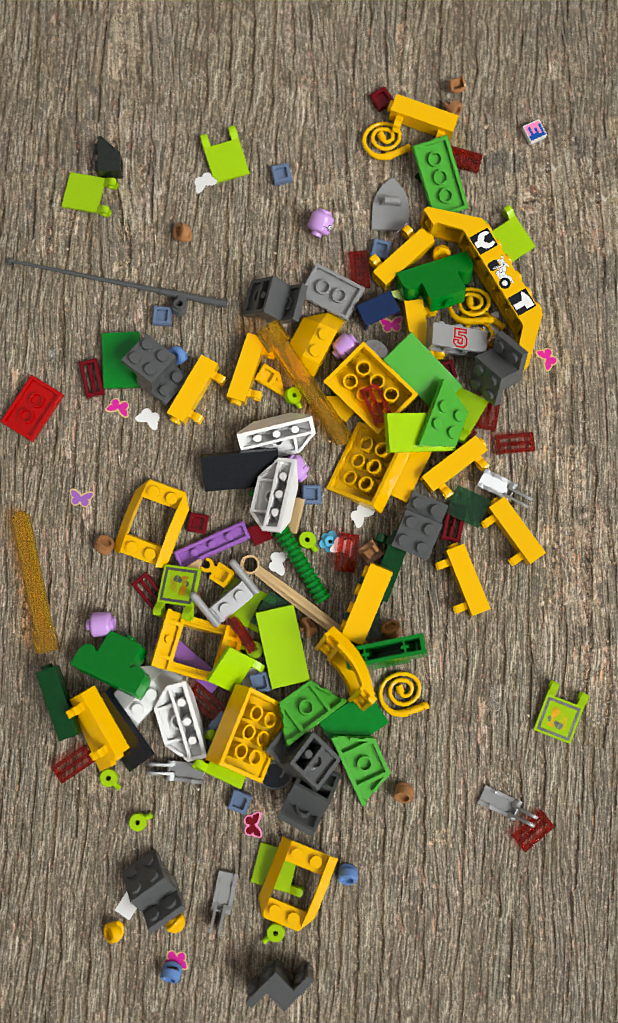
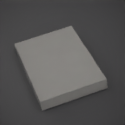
M316 262L305 282V285L308 286L305 300L348 322L366 289Z

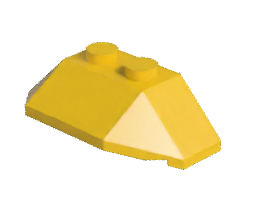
M329 312L302 319L286 349L294 378L310 386L312 385L332 347V343L345 322L344 320Z

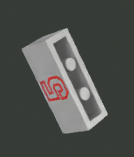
M435 321L427 328L426 348L430 351L475 358V356L485 352L487 349L488 331L481 330L478 327L467 328L461 324L449 325L443 321Z

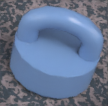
M173 346L168 349L176 356V365L188 360L187 353L180 346Z
M348 863L340 865L338 881L344 885L355 884L358 879L357 868Z
M175 961L166 962L161 971V980L168 983H178L182 972L181 965ZM172 966L177 968V970L170 969L168 967Z

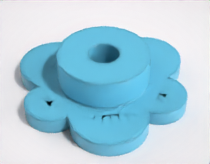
M329 531L328 534H322V540H320L319 545L321 548H325V551L328 553L330 552V547L334 544V540L338 537L336 532Z

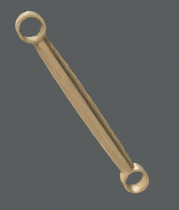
M246 555L242 558L240 566L246 574L257 576L290 604H294L295 608L326 631L333 626L339 630L340 624L285 582L260 566L257 557ZM246 558H254L256 560L257 568L254 571L249 572L244 569L243 564Z

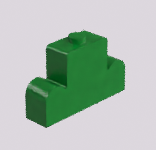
M467 251L419 265L397 272L396 286L402 298L406 301L417 300L421 295L430 312L448 308L464 302L465 284L470 283L472 280L473 262Z
M110 631L99 650L92 644L82 645L70 663L76 670L140 701L151 683L150 676L140 667L147 655V650L137 643L135 638L127 634L124 637Z
M423 633L355 646L367 668L371 667L374 670L411 663V659L428 656ZM346 660L347 669L353 671V669Z

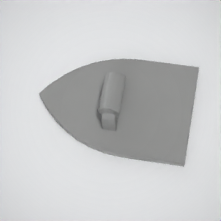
M393 178L386 181L376 193L372 207L371 230L399 231L409 222V203L406 193Z

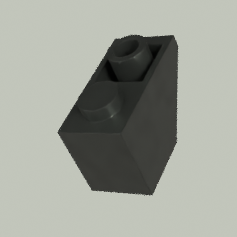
M97 136V143L94 146L95 154L98 155V161H95L96 173H99L102 178L124 179L123 160L120 152L102 136Z

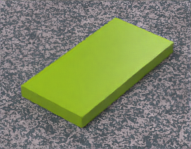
M428 413L384 414L387 453L456 451V446H416Z
M294 604L255 612L271 688L276 689L310 681Z

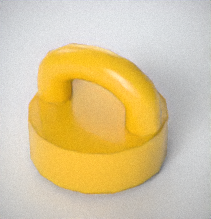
M446 245L435 247L432 254L433 260L436 261L451 256L450 248Z
M180 913L166 923L167 931L171 933L180 932L185 926V916L183 913Z
M119 920L109 922L104 926V937L109 944L118 942L124 935V925Z

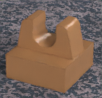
M373 539L357 550L368 566L370 562L373 563L384 555Z

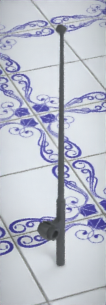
M12 257L6 260L9 266L16 263L174 297L177 299L172 303V311L178 317L186 314L187 300L227 308L228 301L16 261Z

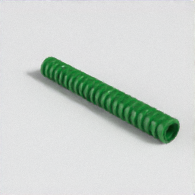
M255 489L250 492V497H253ZM286 527L281 533L274 532V537L278 538L277 541L281 543V548H284V553L288 554L287 558L290 557V563L294 564L293 568L297 569L296 573L300 574L299 577L303 579V584H306V589L309 588V594L312 593V599L315 598V604H320L328 599L330 594H327V589L323 587L324 584L320 583L321 579L317 578L318 574L314 573L315 569L311 568V563H308V558L304 556L305 553L301 552L302 548L298 547L299 543L295 542L296 538L292 537L293 533L289 532V527Z

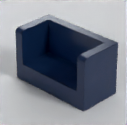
M391 290L356 306V314L365 331L369 329V325L393 314L397 317L400 313Z

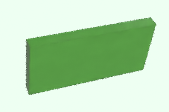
M448 135L412 146L411 149L428 206L455 213L468 209V203Z
M411 331L383 358L418 393V396L429 407L440 380L446 379L455 393L462 387Z

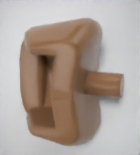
M463 76L448 80L447 90L449 92L458 94L466 89V81Z
M309 617L300 619L299 625L301 628H299V632L303 631L307 638L317 632L316 625Z

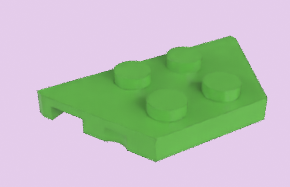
M442 379L439 382L416 443L418 447H454L457 445L468 411L446 379Z
M311 680L305 683L278 704L285 745L287 747L343 706L347 700L343 697L339 698L332 694L330 690L321 688Z
M333 735L331 739L363 807L372 793L379 789L380 784L391 773L374 736Z

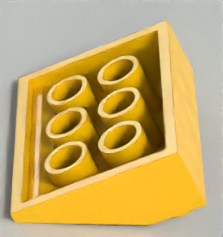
M364 341L323 381L377 435L385 429L384 414L403 413L418 396V393Z
M358 421L326 489L367 509L382 514L410 453H387L385 430L377 435L367 424Z
M235 684L205 760L262 783L271 762V758L263 750L282 727L278 707L279 702L251 687Z

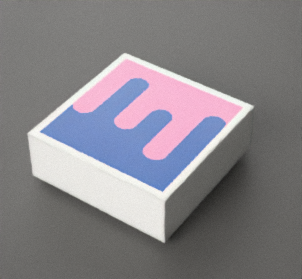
M539 119L523 126L521 129L529 145L547 136Z

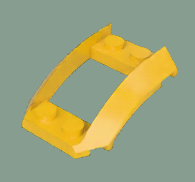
M151 478L136 489L130 501L113 549L118 554L124 553L156 565L155 567L164 568V565L169 563L181 528L190 510L186 491ZM143 497L177 509L162 546L129 534Z
M168 608L162 618L163 622L153 655L150 657V666L207 681L206 678L210 671L173 662L183 626L222 636L214 666L227 646L240 651L242 640L232 630L230 625L220 624L214 628L210 621L194 617L193 621H186L182 619V613Z
M331 627L315 649L317 651L320 649L327 656L326 660L330 662L342 677L350 696L347 700L349 702L353 701L359 709L365 711L377 700L367 666L356 647L337 628ZM346 660L353 669V671L347 669Z
M282 836L259 893L262 916L295 931H300L314 920L338 858ZM284 861L321 875L307 911L271 896Z

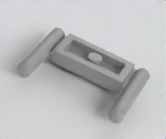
M231 559L229 565L240 577L241 581L210 605L209 608L195 591L189 595L214 628L218 627L221 622H224L260 591L235 559Z

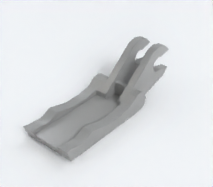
M485 469L477 486L501 498L505 496L508 501L511 499L526 508L529 506L512 497L513 493L515 492L530 501L533 500L530 496L516 490L518 484L488 469Z
M178 760L147 762L148 766H164L167 769L166 771L149 770L146 771V774L166 775V781L203 785L204 772L192 768L193 762Z
M485 785L478 804L515 821L517 819L531 827H535L534 823L517 815L521 811L534 819H538L537 815L521 808V801Z
M220 870L218 872L211 906L213 915L209 929L210 934L213 931L216 912L222 913L217 935L221 933L224 915L231 914L238 874Z

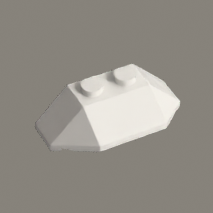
M287 413L254 421L236 434L241 451L278 447V457L300 453L316 432L312 415Z
M278 457L257 478L250 514L262 531L281 533L291 521L298 489L296 459Z
M140 666L151 678L150 686L142 700L140 701L119 690L114 693V696L135 726L138 727L154 710L165 687L181 681L182 677L179 674L153 666Z
M186 680L167 685L154 707L164 745L177 755L183 757L187 762L206 758L208 752L205 730L193 691Z

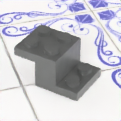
M275 276L251 280L242 315L247 318L259 316L275 325L299 322L308 286L303 283L289 285Z
M502 330L497 332L493 348L475 356L469 385L494 407L499 405L503 390L521 381L528 352Z
M145 334L121 360L123 365L137 375V385L166 407L177 396L188 378L187 374L176 367V356L148 334Z
M412 491L391 546L428 561L442 528V520L449 505Z
M282 727L263 750L291 778L301 777L315 791L320 789L341 760L314 732L305 733L287 747Z
M332 771L318 791L313 790L301 777H296L277 818L313 837L321 817L332 801L341 775Z
M153 849L122 871L129 900L143 913L147 928L151 933L186 910L177 881L163 867L157 850Z
M278 959L273 963L269 961L264 966L263 973L259 977L254 976L248 983L246 1003L252 1009L267 993L281 1010L285 1012L314 982V967L307 962L304 966L300 965L295 970L293 976Z

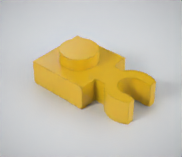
M206 558L205 560L210 563L209 568L205 569L201 566L200 569L207 574L211 573L209 579L226 589L236 575V572L220 562L216 566L213 560Z

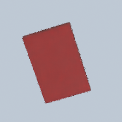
M31 375L0 422L34 442L64 395Z

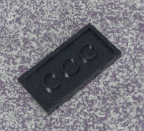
M278 447L201 454L205 492L256 487L258 476L278 458Z
M107 689L100 696L130 747L123 752L124 756L120 758L130 772L155 753L112 691Z

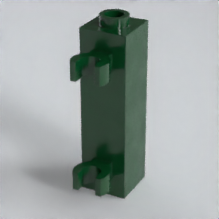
M396 530L392 531L390 537L377 533L375 538L376 542L387 545L380 566L393 571L381 600V605L389 600L406 551L391 546L397 532ZM361 576V578H360V581H359L360 584H362V582H363V579H364L363 576Z
M50 663L40 667L41 671L37 672L36 676L58 740L62 741L82 733L77 715L69 719L66 711L71 709L73 705L70 702L71 698L60 666H53Z

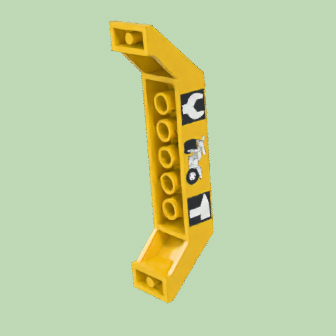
M426 207L420 220L421 228L429 231L434 238L458 244L462 252L467 251L473 262L474 272L515 335L514 341L528 352L524 372L528 368L543 316L540 304L532 298L530 288L524 285L519 271H515L511 258L507 254L505 255L500 241L495 239L490 225L485 223L483 218Z

